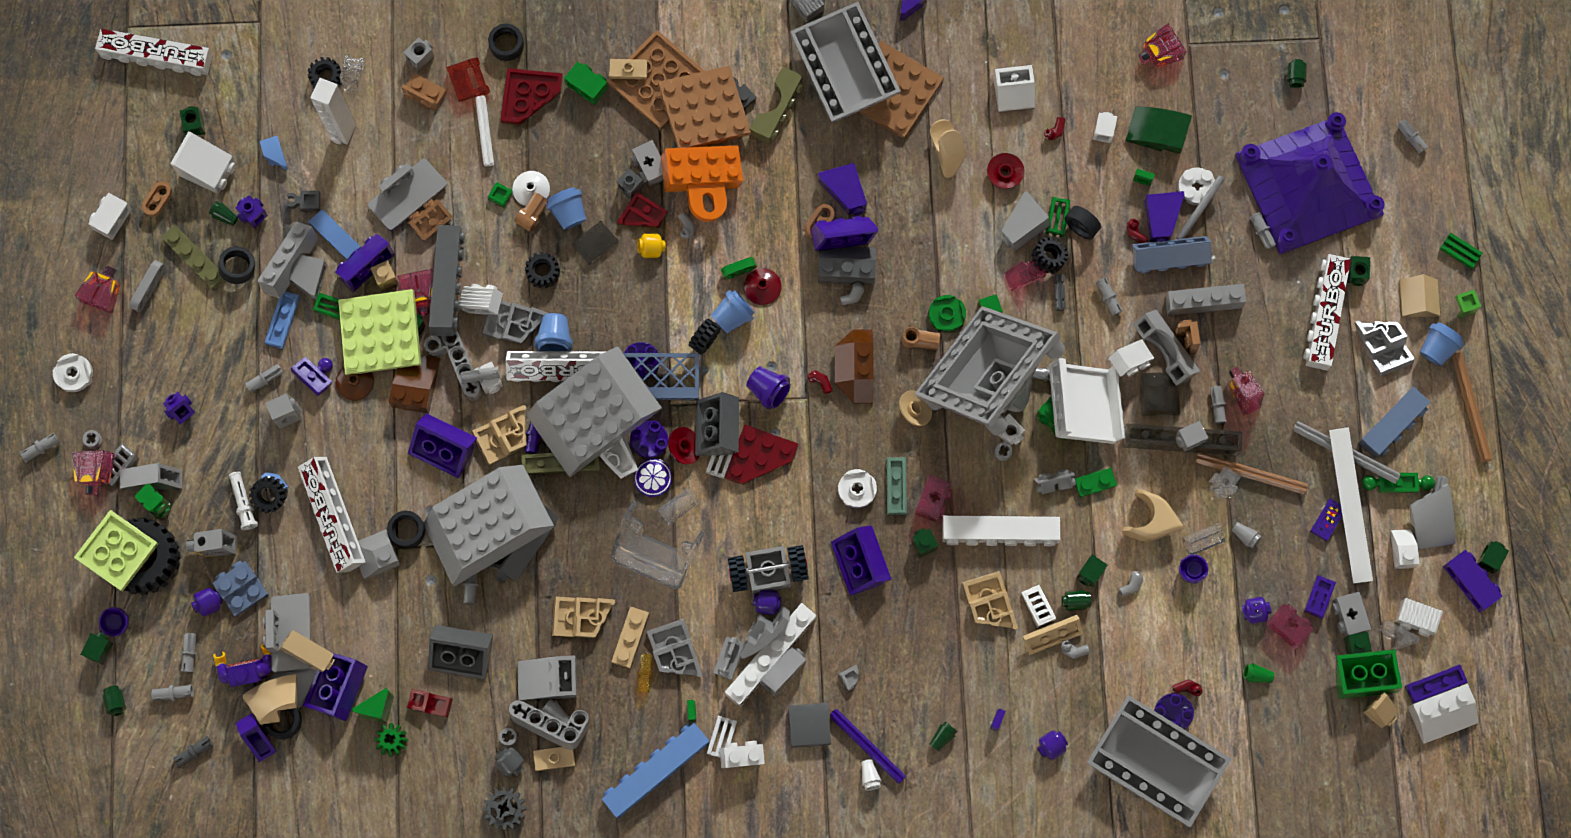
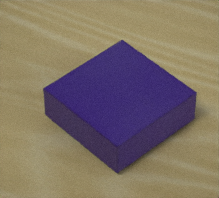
M999 708L996 711L990 726L992 730L998 731L1006 712L1005 710Z

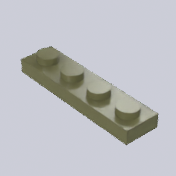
M176 225L161 237L212 290L224 281L219 274L218 267Z
M553 453L521 455L522 465L525 467L528 475L566 472ZM599 456L580 471L600 470Z

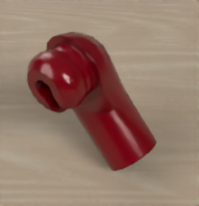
M1057 117L1055 127L1052 129L1047 128L1044 131L1045 138L1052 141L1062 136L1066 119Z
M1130 219L1126 226L1129 238L1138 243H1146L1148 237L1139 233L1138 220Z
M813 370L808 374L809 382H818L824 394L833 391L827 375L818 370Z
M1190 679L1172 685L1173 691L1176 694L1186 691L1194 696H1200L1203 692L1201 685Z

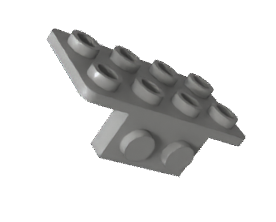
M421 159L413 167L406 163L404 166H399L393 175L384 178L380 182L378 187L381 193L368 203V207L388 230L393 231L426 202L441 192L447 186V182L426 159Z
M302 593L272 597L271 610H266V617H263V626L266 628L263 644L271 652L272 671L279 673L310 669L311 666L279 650L292 630L311 640L310 595Z

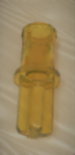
M642 653L640 655V670L637 672L639 674L637 692L650 693V680L653 673H650L652 655L649 653Z

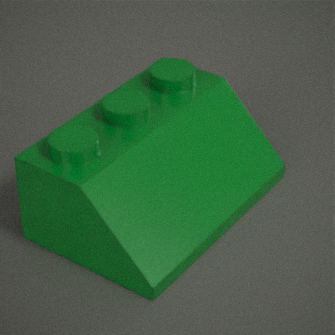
M1395 649L1336 656L1335 680L1339 699L1374 696L1383 693L1392 694L1398 693L1402 689Z

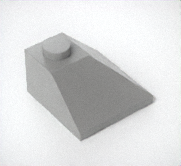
M387 530L358 541L366 562L359 566L364 580L401 565Z

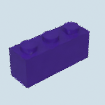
M1466 549L1442 566L1479 613L1503 597L1498 585L1490 581L1486 570L1478 566L1474 555L1467 552Z

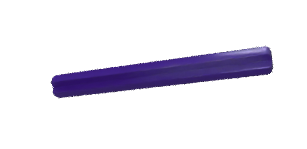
M835 709L830 714V718L898 784L905 779V774L838 709Z

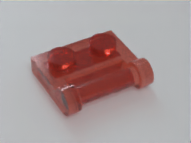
M477 57L446 67L459 102L490 93L489 86L486 85L479 67V58ZM467 68L473 69L478 88H473Z

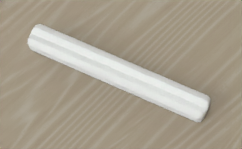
M477 96L475 99L483 164L485 167L494 165L486 98L485 96Z

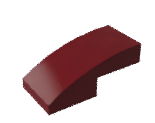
M411 689L407 708L448 718L453 699Z

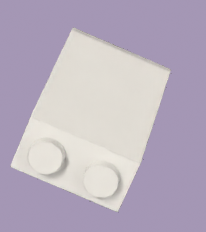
M189 131L170 163L180 177L217 194L226 187L227 178L236 168V161L232 155Z

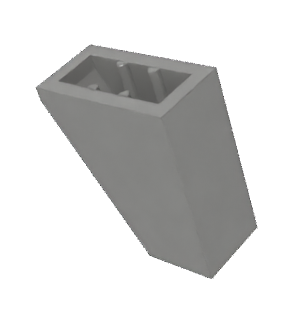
M1027 191L1023 193L1001 230L1003 243L1008 248L1011 246L1014 251L1051 225L1048 215Z
M299 255L290 271V282L314 300H317L322 288L327 269L325 260Z
M160 463L120 469V488L135 492L140 491L146 484H150L156 490L182 489V470Z
M790 647L760 679V685L776 698L806 663L805 654L799 648L793 649Z

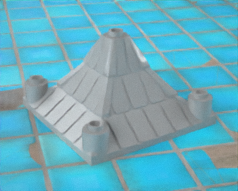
M982 306L915 392V396L923 400L932 410H938L943 407L984 424L993 435H1000L1005 432L1008 425L1001 414L1007 410L1021 412L1027 406L1031 392V378L1044 355H1047L1050 359H1058L1063 355L1065 346L1059 340L1061 336L1055 331Z

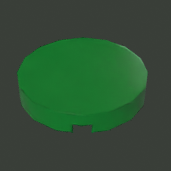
M942 295L931 303L928 310V318L936 330L943 333H951L963 325L966 318V308L963 302L954 296Z

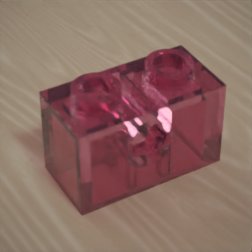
M929 475L915 514L937 522L938 517L942 518L946 509L943 506L945 499L949 501L953 491L949 489L951 483ZM934 495L938 496L935 503L932 502Z
M1282 604L1265 624L1294 649H1297L1314 629L1306 618H1301L1296 614L1297 611L1291 605ZM1292 621L1294 623L1293 627L1289 628L1288 625Z

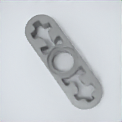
M157 260L151 263L130 300L129 308L137 312L142 311L164 273L165 264Z

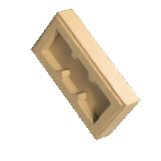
M610 59L609 78L647 79V60Z
M558 747L533 751L535 771L575 766L574 750Z

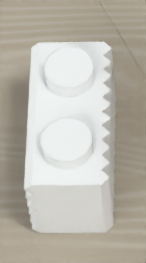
M471 284V287L464 286L460 297V309L469 314L497 315L503 293L498 291V288L493 285H486V287L478 284Z
M1142 339L1118 349L1109 357L1119 376L1127 374L1129 377L1138 372V369L1141 371L1151 366L1150 362L1154 359Z
M1405 598L1401 601L1395 622L1400 624V628L1405 630H1411L1412 628L1418 630V634L1429 637L1436 634L1443 611Z

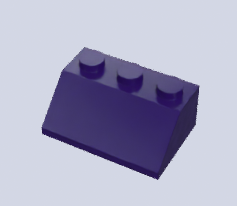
M855 216L847 220L838 218L831 222L821 220L816 222L810 231L815 251L868 245L878 233V228L869 217Z
M378 234L374 237H369L365 241V245L360 249H356L351 254V258L346 262L340 263L335 271L337 277L353 293L373 275L371 267L387 260L389 261L395 255L389 242Z
M426 413L416 423L407 454L459 478L473 453L477 437Z
M872 525L857 527L831 541L850 596L878 587L892 580Z
M333 653L332 659H334V662L330 669H325L324 672L316 671L303 706L330 717L347 721L368 666L355 659Z

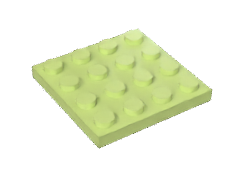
M413 289L338 300L346 375L421 365L415 292Z

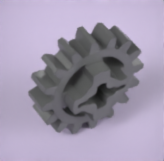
M506 787L502 788V792L496 788V794L493 796L489 793L488 795L491 799L489 801L484 800V803L488 805L483 808L484 812H488L484 818L491 819L489 825L496 824V830H499L501 826H503L504 831H507V826L515 829L514 823L520 825L519 818H525V815L522 813V811L527 810V807L522 806L525 799H519L521 795L519 792L514 795L513 788L509 792H507ZM504 796L503 800L499 802L495 801L497 798ZM513 798L517 802L518 810L512 805ZM507 804L509 811H505L504 814H502L503 811L500 810V807H505V805ZM492 808L497 812V819L493 817ZM514 817L511 821L505 822L506 818Z

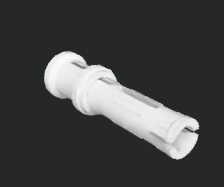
M233 472L229 474V478L238 506L236 513L241 520V530L254 529L258 526V523L253 516V506L249 505L241 472Z

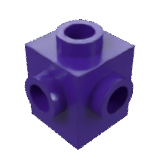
M249 195L246 198H242L237 203V207H235L239 213L237 217L244 224L248 222L254 229L268 215L262 208L264 206L258 198L253 199Z
M179 392L168 396L163 403L166 407L164 411L171 420L175 418L180 425L195 413L190 406L193 403L186 394L182 397Z

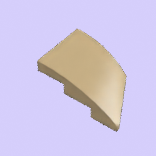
M525 405L490 421L489 424L472 430L471 434L477 437L476 444L487 466L514 454L526 446Z
M1000 571L962 582L975 623L1018 629Z
M554 597L552 636L596 637L615 600Z
M287 675L269 680L243 694L244 702L247 703L260 724L280 722L281 710L297 708V675Z

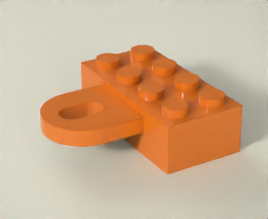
M738 145L668 148L661 155L665 192L687 191L689 209L697 219L704 222H712L719 219L727 207L725 189H738L743 182ZM704 195H708L712 199V212H707L704 209L702 198Z

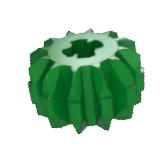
M390 723L389 729L382 725L384 731H376L380 738H374V741L379 743L376 749H382V755L388 752L389 757H393L394 751L397 755L401 754L399 751L400 747L406 750V746L402 742H408V738L402 737L407 732L405 730L400 731V725H397L394 729V724ZM389 736L396 737V740L393 739L395 741L393 744L387 743Z

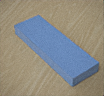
M323 209L308 221L346 260L351 258V254L356 249L361 248Z
M285 291L281 299L278 300L264 342L265 345L284 350L301 298L300 295Z

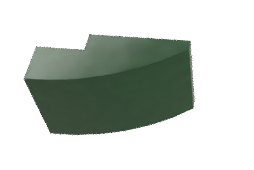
M1135 106L1125 141L1157 151L1164 149L1181 154L1192 115L1161 108Z

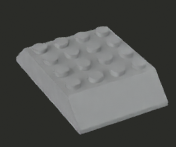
M859 2L790 31L804 66L832 123L901 93Z
M617 346L595 357L538 400L528 412L527 417L568 476L572 477L660 411L662 407Z
M523 465L497 468L433 506L424 521L425 529L453 586L460 584L555 527Z
M1128 695L1088 759L1087 764L1165 814L1191 827L1231 761V758Z

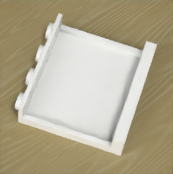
M1058 358L1049 364L1056 437L1115 444L1125 438L1119 374L1115 367L1101 369L1066 364V359Z

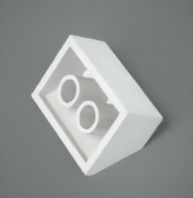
M1468 684L1408 707L1423 744L1478 724L1476 702Z

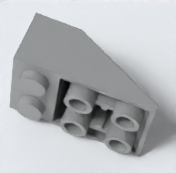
M555 656L518 661L519 701L578 698L576 656Z

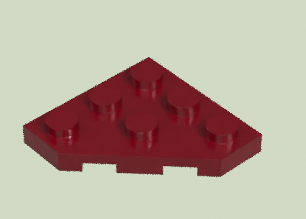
M507 68L501 123L520 125L561 94L563 73Z
M744 424L739 437V452L732 455L724 479L744 485L757 477L764 476L784 465L786 466L792 463L798 443Z

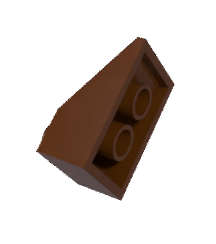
M420 355L421 365L397 368L388 401L392 408L423 413L430 412L440 358Z

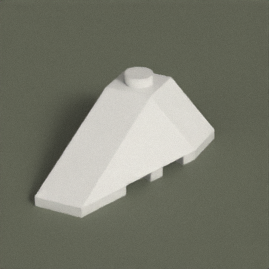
M626 437L600 455L605 463L621 479L638 470Z

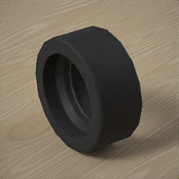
M508 23L499 24L489 34V48L497 59L503 61L514 60L523 52V35L516 26ZM505 33L513 34L517 39V45L514 49L505 52L497 49L495 41L498 36Z
M1073 206L1064 218L1072 231L1088 240H1092L1101 229L1099 220L1091 212L1080 206Z
M234 246L227 248L219 257V274L225 281L232 284H243L249 281L254 275V256L244 247ZM231 257H241L248 262V269L243 273L235 274L229 272L225 264Z
M406 510L394 514L387 526L388 536L391 541L403 549H410L419 545L426 531L424 522L419 515ZM402 519H411L417 524V534L411 540H400L395 534V527Z
M297 708L287 709L293 714L294 718L290 729L279 732L274 730L271 723L263 724L265 731L276 739L285 740L292 738L298 733L302 723L301 713Z

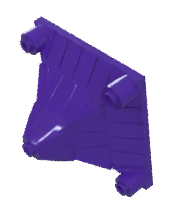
M1332 113L1325 121L1258 146L1247 144L1243 147L1242 151L1235 154L1266 225L1270 227L1269 232L1276 243L1275 246L1279 255L1383 217L1384 200L1373 193L1351 142L1347 137L1344 129L1346 118L1341 113Z

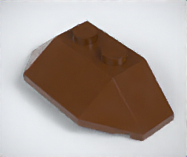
M853 329L835 345V384L853 404H873V330Z

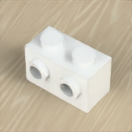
M108 193L106 197L101 199L96 213L94 212L90 216L88 225L94 231L113 240L132 208L127 202Z
M747 741L745 746H738L737 743H726V748H720L721 768L765 764L763 744H757V741Z

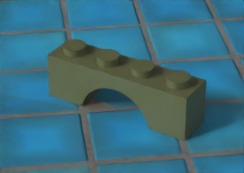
M782 67L774 82V89L781 97L780 104L769 113H758L750 127V136L769 145L772 140H776L780 124L783 125L785 123L788 109L793 108L796 94L801 93L804 87L803 75Z

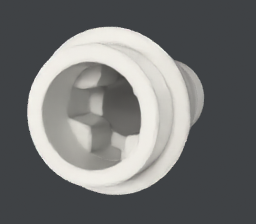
M873 760L861 762L862 786L865 787L866 791L880 788L882 781L873 764Z

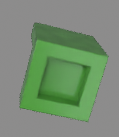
M1475 290L1455 296L1460 312L1457 314L1458 318L1474 314L1482 307Z

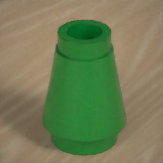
M1252 663L1245 666L1243 677L1248 682L1272 683L1274 672Z

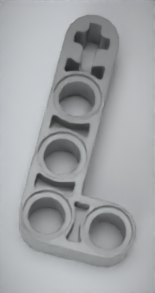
M454 331L456 341L453 343L447 342L448 338L452 336L432 335L428 337L424 343L427 353L431 357H439L448 353L466 398L470 401L479 400L482 396L479 382H470L475 393L471 394L468 386L470 383H462L461 372L464 370L472 371L473 367L458 332ZM432 344H439L436 350L429 349ZM458 353H462V354H463L462 359H460V360H455V359H454V356H455L456 354H458Z
M514 701L509 707L510 718L515 724L568 750H574L579 746L589 728L588 714L583 710L573 712L568 722L564 723L523 701ZM534 718L541 720L537 724L531 723V720ZM578 719L585 720V722L580 725L575 723V721ZM551 727L558 728L556 732L548 731V729ZM570 735L575 737L573 741H567L565 738Z

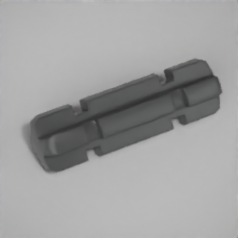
M1055 274L1053 277L1055 284V310L1064 311L1066 308V302L1064 301V275Z

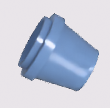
M575 187L548 198V203H546L547 209L551 210L564 230L575 227L587 220L581 199V190Z
M736 290L726 292L725 298L711 314L713 319L727 334L744 323L755 319L753 316L754 310Z
M549 313L542 317L538 336L534 340V347L538 351L572 350L573 340L570 338L566 316L558 313Z
M1438 322L1437 324L1432 323L1428 328L1429 333L1419 353L1428 361L1441 367L1457 350L1463 348L1464 343L1462 342L1463 338L1457 332Z

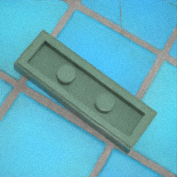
M887 457V515H907L906 457Z

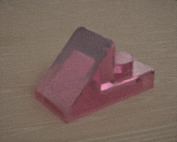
M1022 261L1005 272L1004 276L1011 291L1046 277L1045 270L1040 271V266L1036 267L1034 265L1036 261H1030L1025 264Z

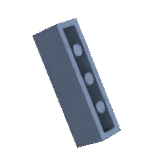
M1207 236L1132 244L1133 266L1140 273H1148L1150 270L1155 269L1166 271L1173 267L1185 269L1191 265L1203 267L1206 264L1212 263L1211 241Z
M1413 386L1358 444L1374 459L1379 455L1383 457L1390 450L1388 445L1391 442L1396 444L1403 437L1401 432L1404 429L1409 430L1416 423L1414 419L1417 416L1421 418L1429 410L1426 406L1430 401Z

